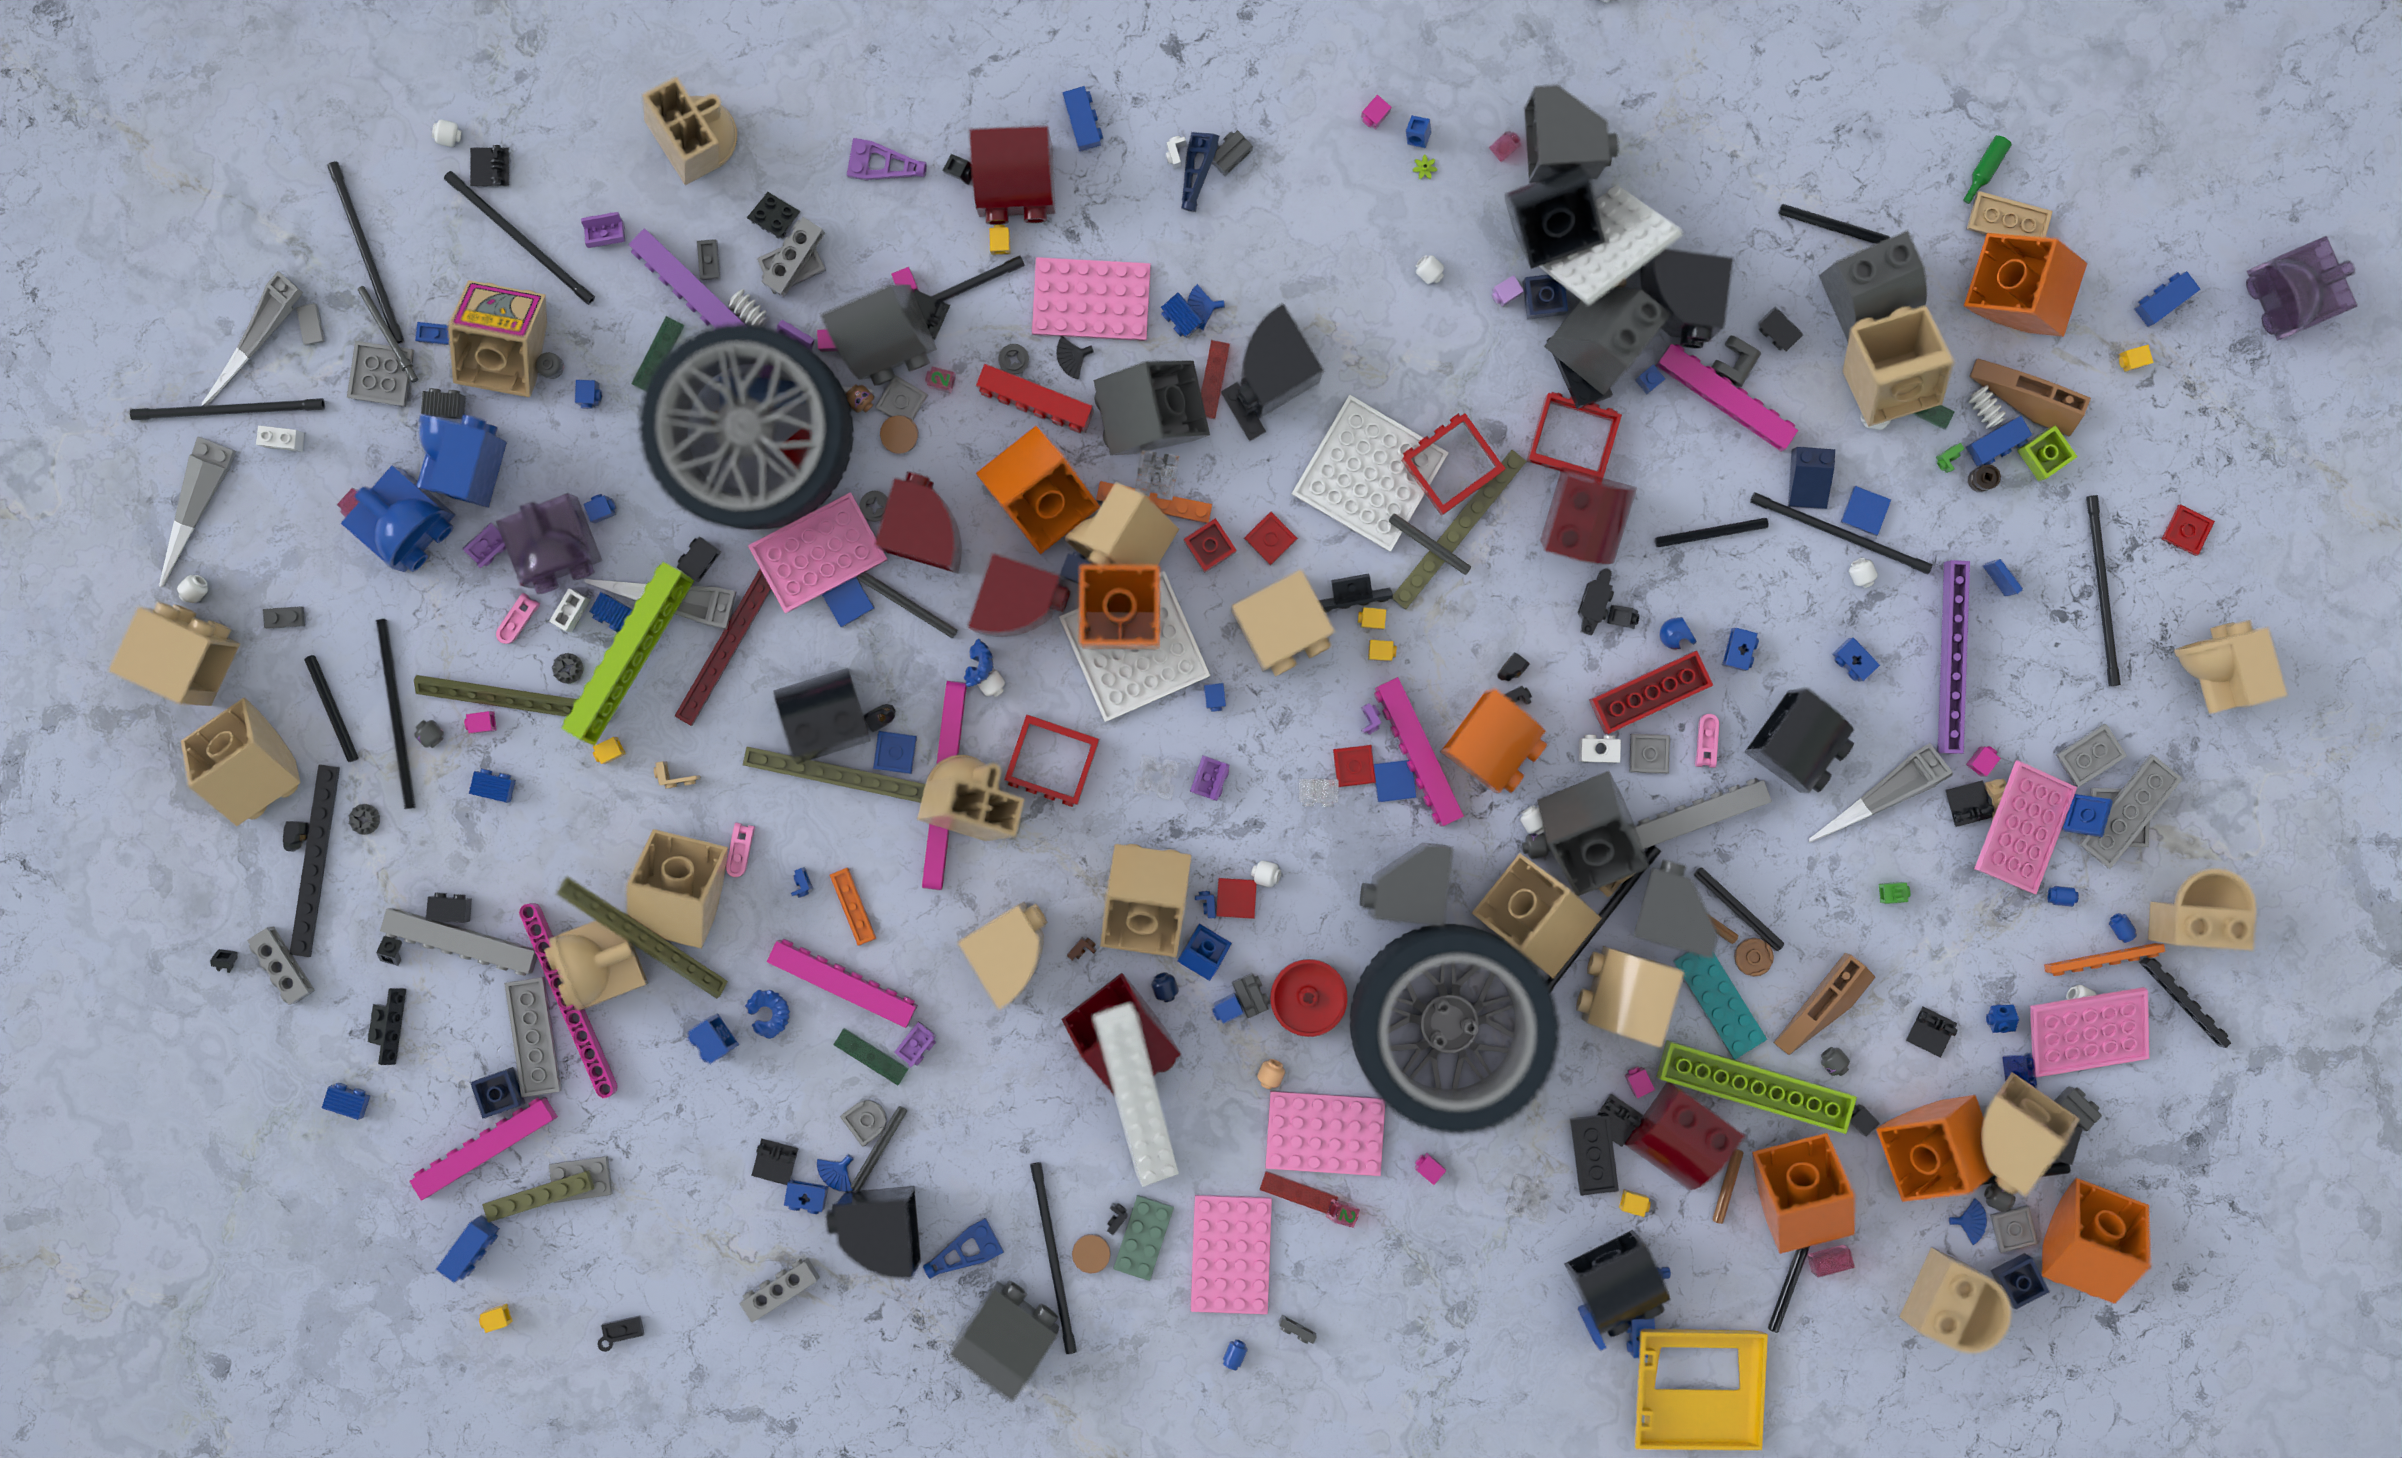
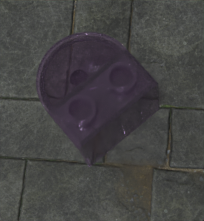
M2327 236L2247 271L2249 276L2246 280L2248 293L2253 299H2259L2265 312L2261 317L2263 327L2269 334H2275L2277 341L2358 306L2346 281L2347 277L2355 273L2354 265L2349 260L2338 263Z
M566 493L541 504L535 502L527 503L520 507V512L496 521L516 572L519 585L530 589L535 588L537 595L557 589L559 585L556 579L571 574L573 580L583 579L594 574L595 571L592 565L602 561L579 499L572 494Z

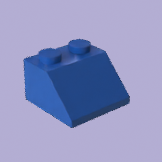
M1199 923L1177 962L1210 981L1221 965L1232 943Z

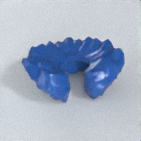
M979 638L970 648V658L979 661L978 667L969 666L966 668L964 679L967 687L981 684V681L986 680L989 677L988 674L994 668L992 653L986 643L981 642Z
M757 990L745 1005L750 1015L756 1014L761 1007H769L772 1010L773 1016L771 1020L767 1022L756 1020L752 1024L753 1030L758 1035L770 1039L785 1030V1026L790 1018V1011L787 1001L779 996V993H774L773 990Z

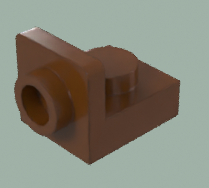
M1082 937L1070 950L1067 957L1072 961L1075 957L1079 959L1085 953L1084 947L1094 954L1097 951L1095 948L1096 944L1090 938L1084 939Z

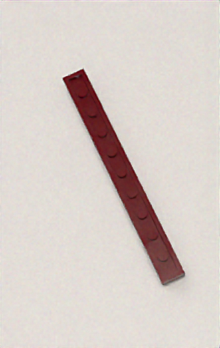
M761 569L756 574L731 617L727 629L723 631L675 714L676 718L690 726H693L772 590Z

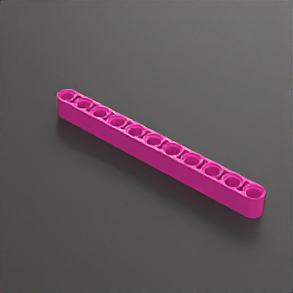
M947 681L936 765L945 758L959 755L967 688L964 682ZM929 824L922 888L942 891L950 830Z
M536 903L525 904L519 910L520 918L593 1087L599 1097L608 1098L617 1091L615 1078L585 1009L577 1011L574 1005L567 1007L563 1001L559 985L557 984L558 978H561L558 969L554 971L551 969L545 951L542 949L544 942L551 947L550 938L553 935L541 907ZM528 907L534 910L532 917L527 914ZM536 925H539L542 929L540 935L534 930ZM574 1013H577L580 1017L578 1023L572 1018ZM581 1031H585L587 1033L586 1040H583L580 1037ZM589 1048L595 1051L594 1058L588 1055ZM596 1066L602 1068V1075H598L595 1072ZM604 1084H608L610 1086L609 1093L604 1092Z

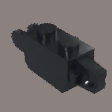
M1605 568L1599 571L1597 579L1586 585L1578 610V615L1582 618L1580 632L1583 634L1593 635L1597 624L1607 617L1608 609H1606L1608 602H1611L1614 591H1612L1613 586L1609 585L1612 576L1610 569Z

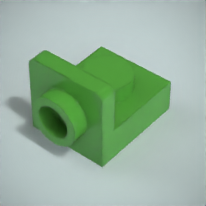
M1961 443L1955 444L1936 456L1938 460L1937 465L1942 471L1948 473L1955 469L1950 461L1961 456L1959 452L1965 449Z

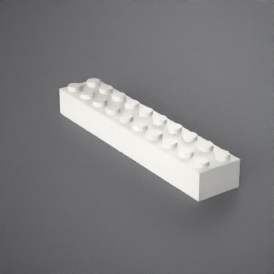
M1129 1003L1094 1015L1093 1019L1135 1172L1142 1187L1179 1174L1139 1022L1132 1005Z

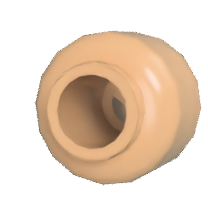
M1275 1059L1264 1061L1257 1075L1261 1086L1266 1089L1279 1087L1284 1078L1285 1069L1283 1064Z

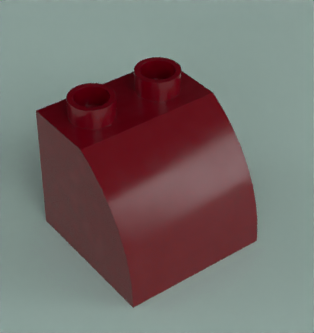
M1048 126L969 129L975 206L979 217H985L986 224L1009 223L1008 216L1024 215V222L1043 223L1047 221V214H1055L1053 146Z
M1562 467L1540 539L1544 550L1584 562L1613 564L1637 487Z
M907 472L905 481L894 478L875 546L885 553L958 574L962 554L960 532L951 510L932 489L934 482L929 481L930 478L913 472Z
M992 553L967 628L976 633L996 637L1014 636L1029 632L1051 619L1054 610L1064 612L1071 591L1063 586L1064 581L1060 575Z
M1123 973L1061 1019L1081 1059L1113 1095L1112 1084L1093 1019L1094 1015L1129 1003L1132 1005L1137 1015L1153 1076L1158 1072L1162 1073L1171 1069L1176 1059L1182 1055L1161 1021Z
M1667 1082L1641 1118L1642 1122L1639 1127L1634 1128L1624 1145L1686 1189L1694 1190L1706 1184L1725 1166L1745 1135L1686 1093Z

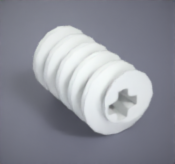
M744 289L734 294L728 303L730 310H735V315L740 316V319L745 321V324L763 327L768 322L770 317L765 318L767 311L764 310L760 313L761 305L754 307L756 300L754 299L749 302L750 294L743 296Z
M1988 385L1970 395L1972 398L1969 401V404L1976 403L1973 410L1980 409L1977 416H1985L1981 422H1989L1985 427L1986 429H1990L2006 419L2002 418L2006 413L2005 411L1998 412L2001 404L1994 405L1997 398L1990 399L1993 392L1986 393V390L1989 388Z

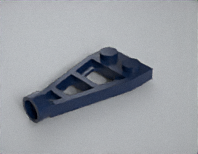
M1191 132L1186 154L1181 209L1196 212L1197 199L1218 148L1219 135ZM1204 154L1201 167L1195 169L1196 155ZM1193 174H1195L1198 176L1192 188V178Z

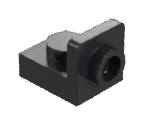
M951 154L942 171L969 185L972 180L971 163L968 160Z
M1611 605L1607 623L1635 629V625L1639 622L1638 610Z
M1519 686L1504 695L1513 703L1520 700L1519 696L1522 697L1525 704L1531 703L1530 698H1532V695L1527 687Z
M384 936L376 952L379 960L399 966L401 957L398 952L402 941Z
M1112 1203L1110 1209L1117 1214V1217L1113 1215L1107 1223L1109 1225L1107 1232L1111 1235L1116 1233L1128 1216L1126 1213L1127 1209L1119 1203L1117 1205Z

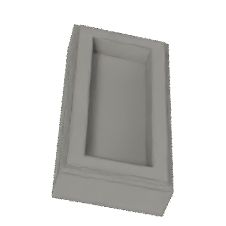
M314 303L296 307L303 344L311 345L325 342L318 305Z

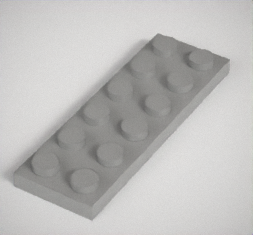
M2150 754L2113 800L2103 837L2085 835L2078 845L2105 867L2111 869L2183 778L2153 754Z
M539 977L504 983L521 1097L560 1092L561 1084L545 978Z

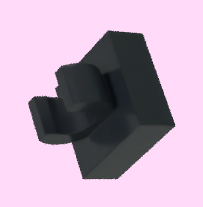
M218 949L210 960L211 966L216 967L217 971L226 968L227 973H230L234 967L233 964L238 958V954L236 951Z

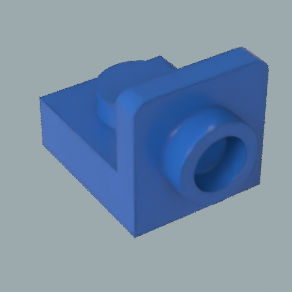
M803 867L794 871L796 874L794 875L795 883L797 886L800 885L801 889L791 892V895H797L798 898L808 895V890L813 889L807 871Z
M1210 891L1198 892L1199 895H1195V900H1207V903H1203L1204 914H1208V919L1216 918L1214 894H1210Z

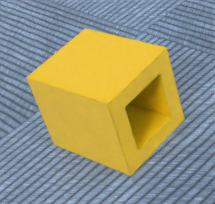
M994 225V228H989L991 255L1011 254L1009 228L1005 227V225Z
M2149 345L2130 349L2119 354V364L2124 369V372L2154 363Z
M1363 607L1362 612H1358L1357 623H1361L1360 628L1385 629L1386 609Z
M1370 640L1368 660L1392 661V658L1396 657L1397 646H1393L1394 641Z
M612 737L593 746V756L601 764H607L626 754L618 737Z
M1624 1189L1619 1208L1621 1211L1645 1217V1213L1649 1212L1651 1202L1644 1194Z
M507 1303L485 1310L480 1314L479 1318L480 1326L484 1329L485 1333L506 1327L513 1322Z

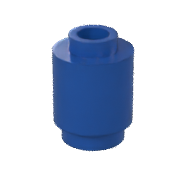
M2054 886V888H2049L2047 899L2053 905L2073 907L2078 902L2079 894L2072 887Z
M2118 913L2110 918L2109 925L2119 940L2127 943L2136 938V929L2126 914L2121 915V913Z
M1240 1340L1230 1341L1223 1357V1365L1237 1371L1238 1367H1241L1247 1353L1246 1344Z

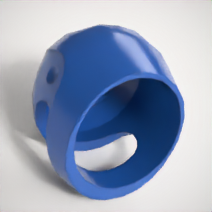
M1683 617L1671 618L1665 621L1660 628V639L1670 649H1681L1679 645L1681 639H1687L1693 645L1697 643Z

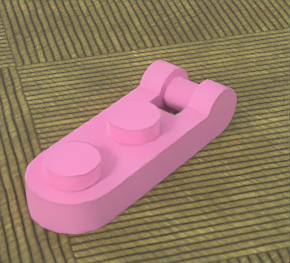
M522 593L496 631L497 639L504 644L513 643L533 613L539 608L540 603L536 600L532 601L527 594ZM523 605L528 607L526 611L521 609Z
M1705 714L1699 719L1695 758L1696 767L1707 765L1709 768H1716L1719 720L1713 714ZM1704 752H1710V757L1704 758Z
M735 823L726 864V871L732 877H740L746 871L755 826H742L741 823ZM740 833L746 834L745 840L739 839Z

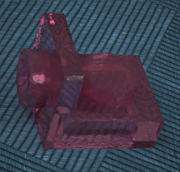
M1507 131L1489 149L1500 162H1503L1517 148L1522 146L1519 142L1521 139L1515 132Z

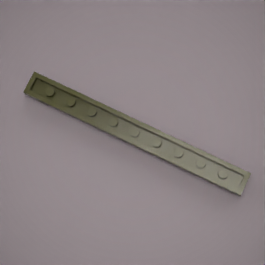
M1511 450L1501 462L1506 469L1477 491L1437 540V543L1452 553L1527 461L1514 450ZM1428 551L1393 594L1392 599L1406 610L1445 561L1431 551Z
M416 675L414 678L415 692L419 695L559 716L570 715L573 705L577 700Z
M746 747L743 766L919 803L922 801L926 785L814 760L796 764L790 755L752 747Z
M568 876L564 878L555 893L556 895L716 999L721 996L728 982L727 980Z

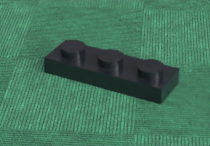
M1238 382L1222 390L1221 394L1250 442L1264 434L1266 430L1255 411L1247 414L1236 396L1239 393L1237 388L1240 387Z

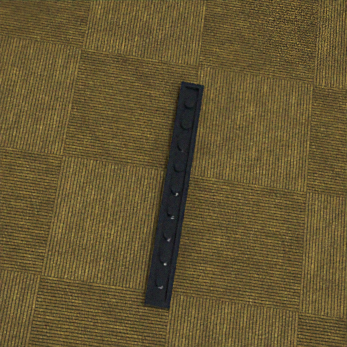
M318 765L290 955L311 957L340 767Z

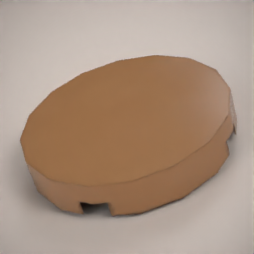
M896 415L884 421L880 429V438L886 449L893 453L901 454L910 451L917 443L919 432L917 425L912 419L903 415Z
M1749 938L1737 946L1734 959L1741 972L1754 977L1768 972L1773 964L1774 956L1769 944L1761 939Z
M1084 1235L1074 1244L1072 1251L1073 1262L1082 1272L1089 1274L1098 1273L1109 1262L1110 1247L1106 1240L1099 1235Z

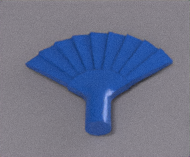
M1198 284L1192 289L1188 297V304L1204 322L1199 327L1204 330L1214 309L1225 308L1224 300L1212 301Z
M848 1154L841 1162L817 1159V1169L823 1182L838 1191L847 1192L853 1190L847 1171V1166L853 1161L851 1155Z
M1974 1198L1961 1217L1949 1218L1950 1225L1962 1226L1972 1245L1982 1238L1987 1226L1986 1212L1976 1198Z

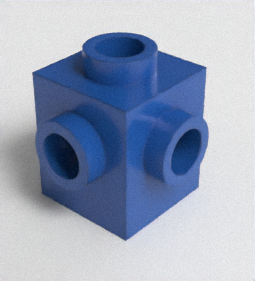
M2014 1004L1994 1005L1990 1007L1989 1014H1986L1987 1025H1990L1992 1033L2016 1032L2019 1017Z

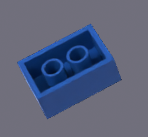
M718 1013L687 1032L689 1035L688 1040L694 1047L697 1046L700 1051L699 1056L705 1063L708 1062L709 1065L739 1045Z
M482 1215L468 1224L435 1270L453 1283L460 1279L463 1281L466 1276H469L474 1271V1264L478 1260L480 1261L487 1253L485 1249L498 1238L496 1233L500 1228L492 1222H487V1219Z

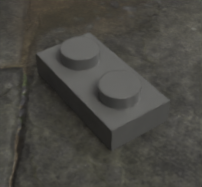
M717 240L697 241L700 280L720 279Z
M304 607L263 609L264 628L305 626Z
M1284 1315L1279 1319L1280 1329L1285 1333L1296 1334L1297 1338L1306 1344L1308 1342L1312 1344L1315 1342L1317 1336L1312 1330Z

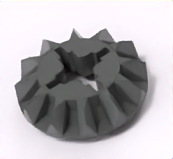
M1009 344L999 353V365L1007 373L1013 375L1022 373L1028 367V352L1021 345ZM1017 354V355H1018V356H1017V359H1018L1019 362H1021V363H1016V362H1014V363L1011 365V364H1010V363H1011V360L1007 357V355H1008L1009 357H1010V356L1014 357V355Z
M879 491L866 493L860 501V510L864 517L873 522L881 521L888 497ZM877 498V504L883 508H878L874 514L873 508L867 505L874 504Z
M571 653L560 654L554 659L553 666L551 667L553 669V676L559 682L566 684L576 682L583 673L582 661L578 656ZM564 663L574 665L569 669L570 674L566 671L561 672L565 668Z
M360 804L352 808L351 813L348 815V824H350L352 830L362 835L374 832L380 823L378 811L369 804ZM365 814V818L371 822H364L362 825V821L357 817L364 816Z

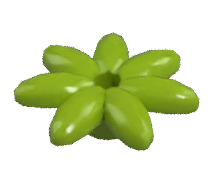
M1423 155L1422 161L1415 159V163L1418 166L1413 168L1412 171L1420 172L1419 179H1422L1424 175L1431 179V172L1437 171V168L1432 166L1435 159L1428 161L1426 155Z

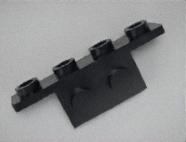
M1368 573L1331 580L1334 598L1318 601L1324 612H1330L1332 609H1347L1353 605L1364 606L1375 601L1386 602L1393 598V594L1390 588L1372 591L1370 575Z
M389 988L386 1006L373 1004L368 1042L381 1045L379 1065L396 1064L406 996L405 988Z

